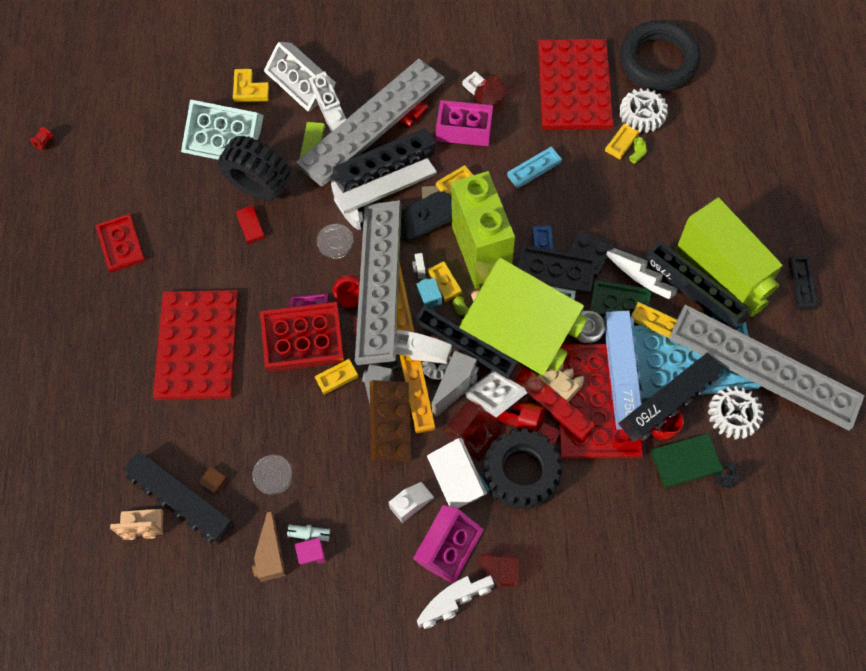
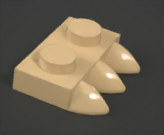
M563 363L557 372L548 368L544 376L541 374L538 376L568 402L579 391L584 382L583 376L572 379L573 368L561 372Z

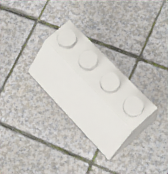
M278 42L264 72L310 112L319 104L309 78L324 71L292 43ZM327 75L332 87L334 88L336 82Z

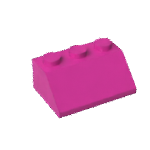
M440 100L436 124V141L489 146L493 105Z
M443 505L413 559L427 570L451 583H455L484 529L459 509Z

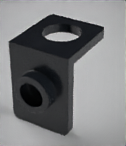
M720 462L722 468L726 467L731 471V475L715 474L714 484L721 485L724 488L735 487L741 480V477L736 476V464Z

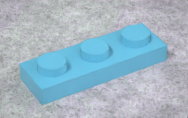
M549 147L507 172V177L518 189L560 164L562 159L552 147Z

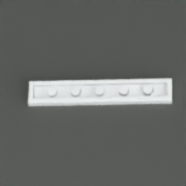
M427 158L335 196L334 201L342 214H346L436 175V170Z

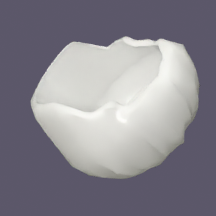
M582 311L581 314L588 318L576 338L582 343H595L601 339L605 331L604 320L597 312Z

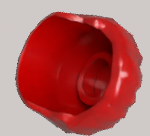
M347 274L339 277L334 283L333 295L342 307L354 308L358 306L360 278L353 274Z
M680 412L672 418L666 416L664 418L666 423L657 430L655 427L650 429L652 435L659 440L673 439L683 428L684 420Z

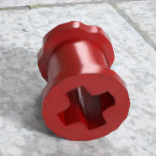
M40 127V131L34 138L31 137L30 142L38 149L43 150L45 148L44 145L50 139H53L54 135L45 127Z

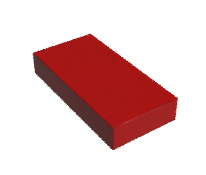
M253 206L236 211L247 244L265 238Z

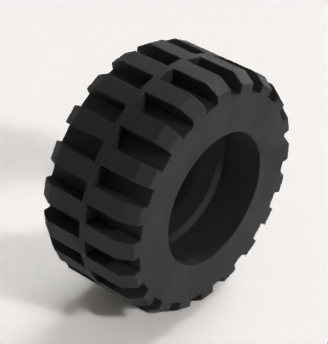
M241 135L232 138L218 159L219 170L231 184H234L236 188L242 190L245 194H249L253 198H258L262 201L276 200L291 178V170L289 165L285 163L284 158L280 157L279 153L275 150L273 151L268 145L249 136Z
M521 428V432H517L516 429L510 430L508 435L506 433L501 434L499 440H494L491 448L487 450L484 462V479L488 488L492 491V496L496 500L499 498L504 506L512 505V509L518 510V507L530 510L532 506L538 508L542 506L543 502L547 503L551 496L555 494L563 471L561 455L556 452L557 446L554 443L550 444L549 438L546 435L540 437L539 431L527 432L528 428ZM515 454H528L540 463L542 475L537 482L531 485L515 484L504 474L505 461Z

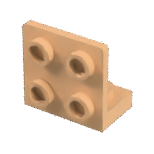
M163 510L121 512L120 524H111L110 529L124 540H134L138 536H143L146 539L156 538V535H163Z

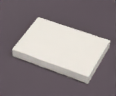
M492 370L475 385L466 390L464 394L469 400L497 417L527 394L524 387Z
M458 438L427 455L449 507L459 509L487 494L462 438Z

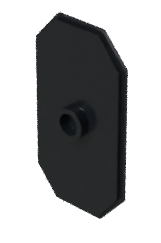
M437 191L401 210L400 240L410 242L449 222L452 218V198L450 193Z

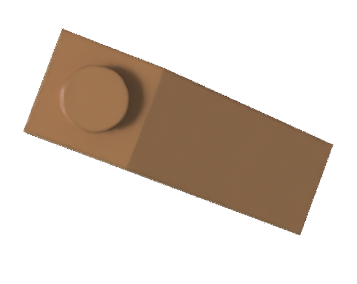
M267 512L254 557L255 564L252 565L254 576L258 577L261 582L286 576L275 517L272 512Z

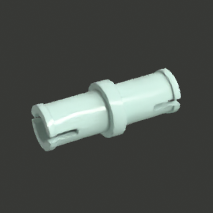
M289 524L288 530H296V532H287L288 538H302L306 541L320 538L321 541L329 542L330 536H323L321 534H330V528H317L309 524L307 526Z

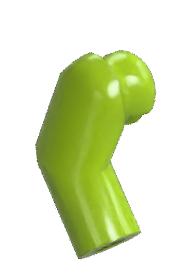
M641 137L634 140L635 152L629 157L630 161L634 164L647 153L646 143Z
M457 296L452 302L453 308L459 316L465 317L469 308L465 305L464 299Z

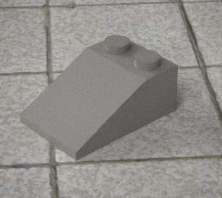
M454 351L432 401V414L434 417H438L462 397L464 392L471 387V384L475 385L479 369L476 366L477 359Z

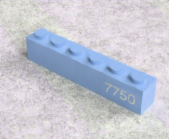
M629 311L606 312L604 316L605 337L616 429H622L618 423L641 405V402H643V391H639L641 374L637 372L636 368L639 358L638 354L634 352L636 336L632 335V329H634L633 317L630 318Z

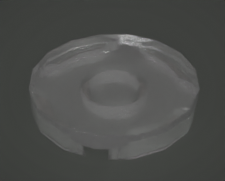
M341 224L325 226L317 236V246L320 252L332 259L346 256L354 245L350 229Z
M268 455L256 463L252 477L258 490L264 494L276 495L289 487L292 482L293 472L285 458L278 455Z

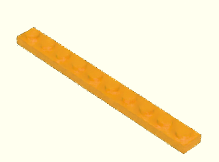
M399 262L397 330L415 333ZM400 355L405 382H409V403L415 432L417 434L435 430L421 361L411 360L408 355Z

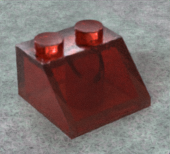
M467 401L443 432L452 442L462 438L469 455L479 461L503 430L481 405Z

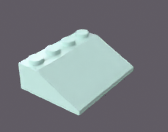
M190 100L181 152L218 160L232 138L243 135L258 140L264 115Z

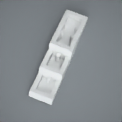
M616 248L607 251L606 255L636 282L668 299L676 295L678 288L661 282L663 274L647 269V260Z

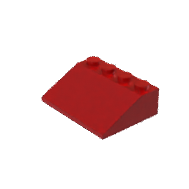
M337 302L260 311L264 361L268 372L340 364L345 361Z

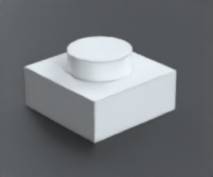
M473 72L462 81V85L475 96L487 86V81L478 73Z
M422 253L415 254V261L412 262L413 272H417L418 279L426 278Z

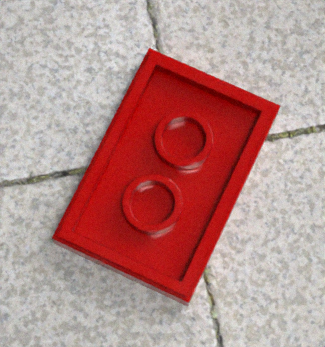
M131 214L95 225L110 273L146 261Z

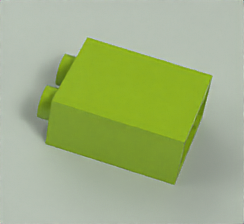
M489 171L451 182L452 229L475 289H480L479 284L484 283L499 257L510 264L513 262L515 235Z
M719 197L688 217L675 252L751 308L749 312L750 317L759 313L769 303L766 298L779 287L775 277L783 265Z
M499 257L459 328L544 376L548 368L554 372L558 371L567 355V351L560 348L567 334L575 338L579 335L588 317L580 313L584 305Z

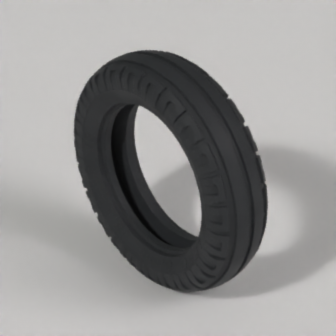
M653 20L636 26L628 33L621 46L620 61L625 74L636 85L644 89L648 88L651 91L665 92L678 89L692 79L700 63V49L695 37L683 26L666 20ZM664 40L680 49L684 62L673 71L656 72L640 63L636 50L644 42Z

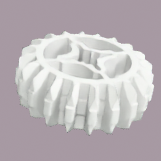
M640 88L637 92L634 89L632 93H628L624 97L620 105L622 123H626L632 129H637L639 133L642 130L646 134L649 130L654 132L656 128L659 129L665 122L668 114V104H665V99H661V94H655V90L649 92L648 88L646 91Z
M734 386L733 390L726 387L725 391H718V395H714L713 401L709 403L711 409H709L708 414L712 415L709 422H716L713 425V429L719 427V434L726 432L727 438H730L733 434L735 440L739 436L744 439L747 437V434L752 436L754 430L757 431L760 428L759 424L763 422L761 417L764 411L759 410L762 404L756 403L758 397L752 398V391L748 392V394L745 393V387L738 391L737 386ZM721 404L725 406L726 415L724 417L721 412ZM746 409H748L750 413V422L747 420L748 417L745 414ZM733 411H734V412H735V411H737V412L740 411L739 414L737 413V414H732V415H731V413H732Z

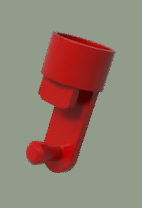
M516 401L513 404V411L520 414L519 416L504 411L495 417L480 406L477 408V412L485 417L516 426L519 431H521V428H528L527 432L533 433V430L539 431L545 416V407L530 402L523 404Z

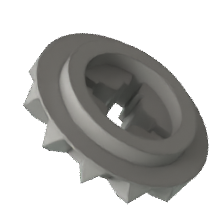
M448 360V363H439L438 370L435 367L436 362L422 361L423 372L432 379H442L450 360Z

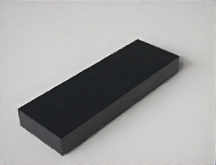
M791 256L789 264L796 309L816 310L818 306L810 257Z

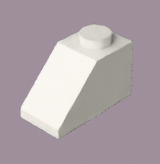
M420 482L404 489L389 501V506L403 524L434 499V497L423 483Z

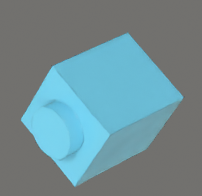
M434 278L423 279L416 284L422 306L434 308L442 305V296Z

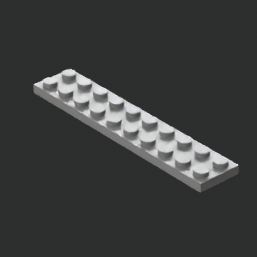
M416 60L296 162V166L323 187L332 179L333 166L359 156L444 82V76L422 60Z
M400 200L365 205L355 350V362L357 365L395 361L402 206Z
M684 305L668 339L702 356L708 352L717 364L848 431L853 428L865 395Z

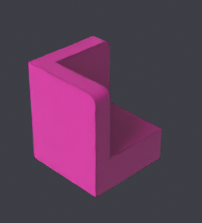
M320 538L295 544L300 565L314 561L318 564L326 562Z

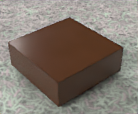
M210 466L198 483L216 495L227 480V477Z

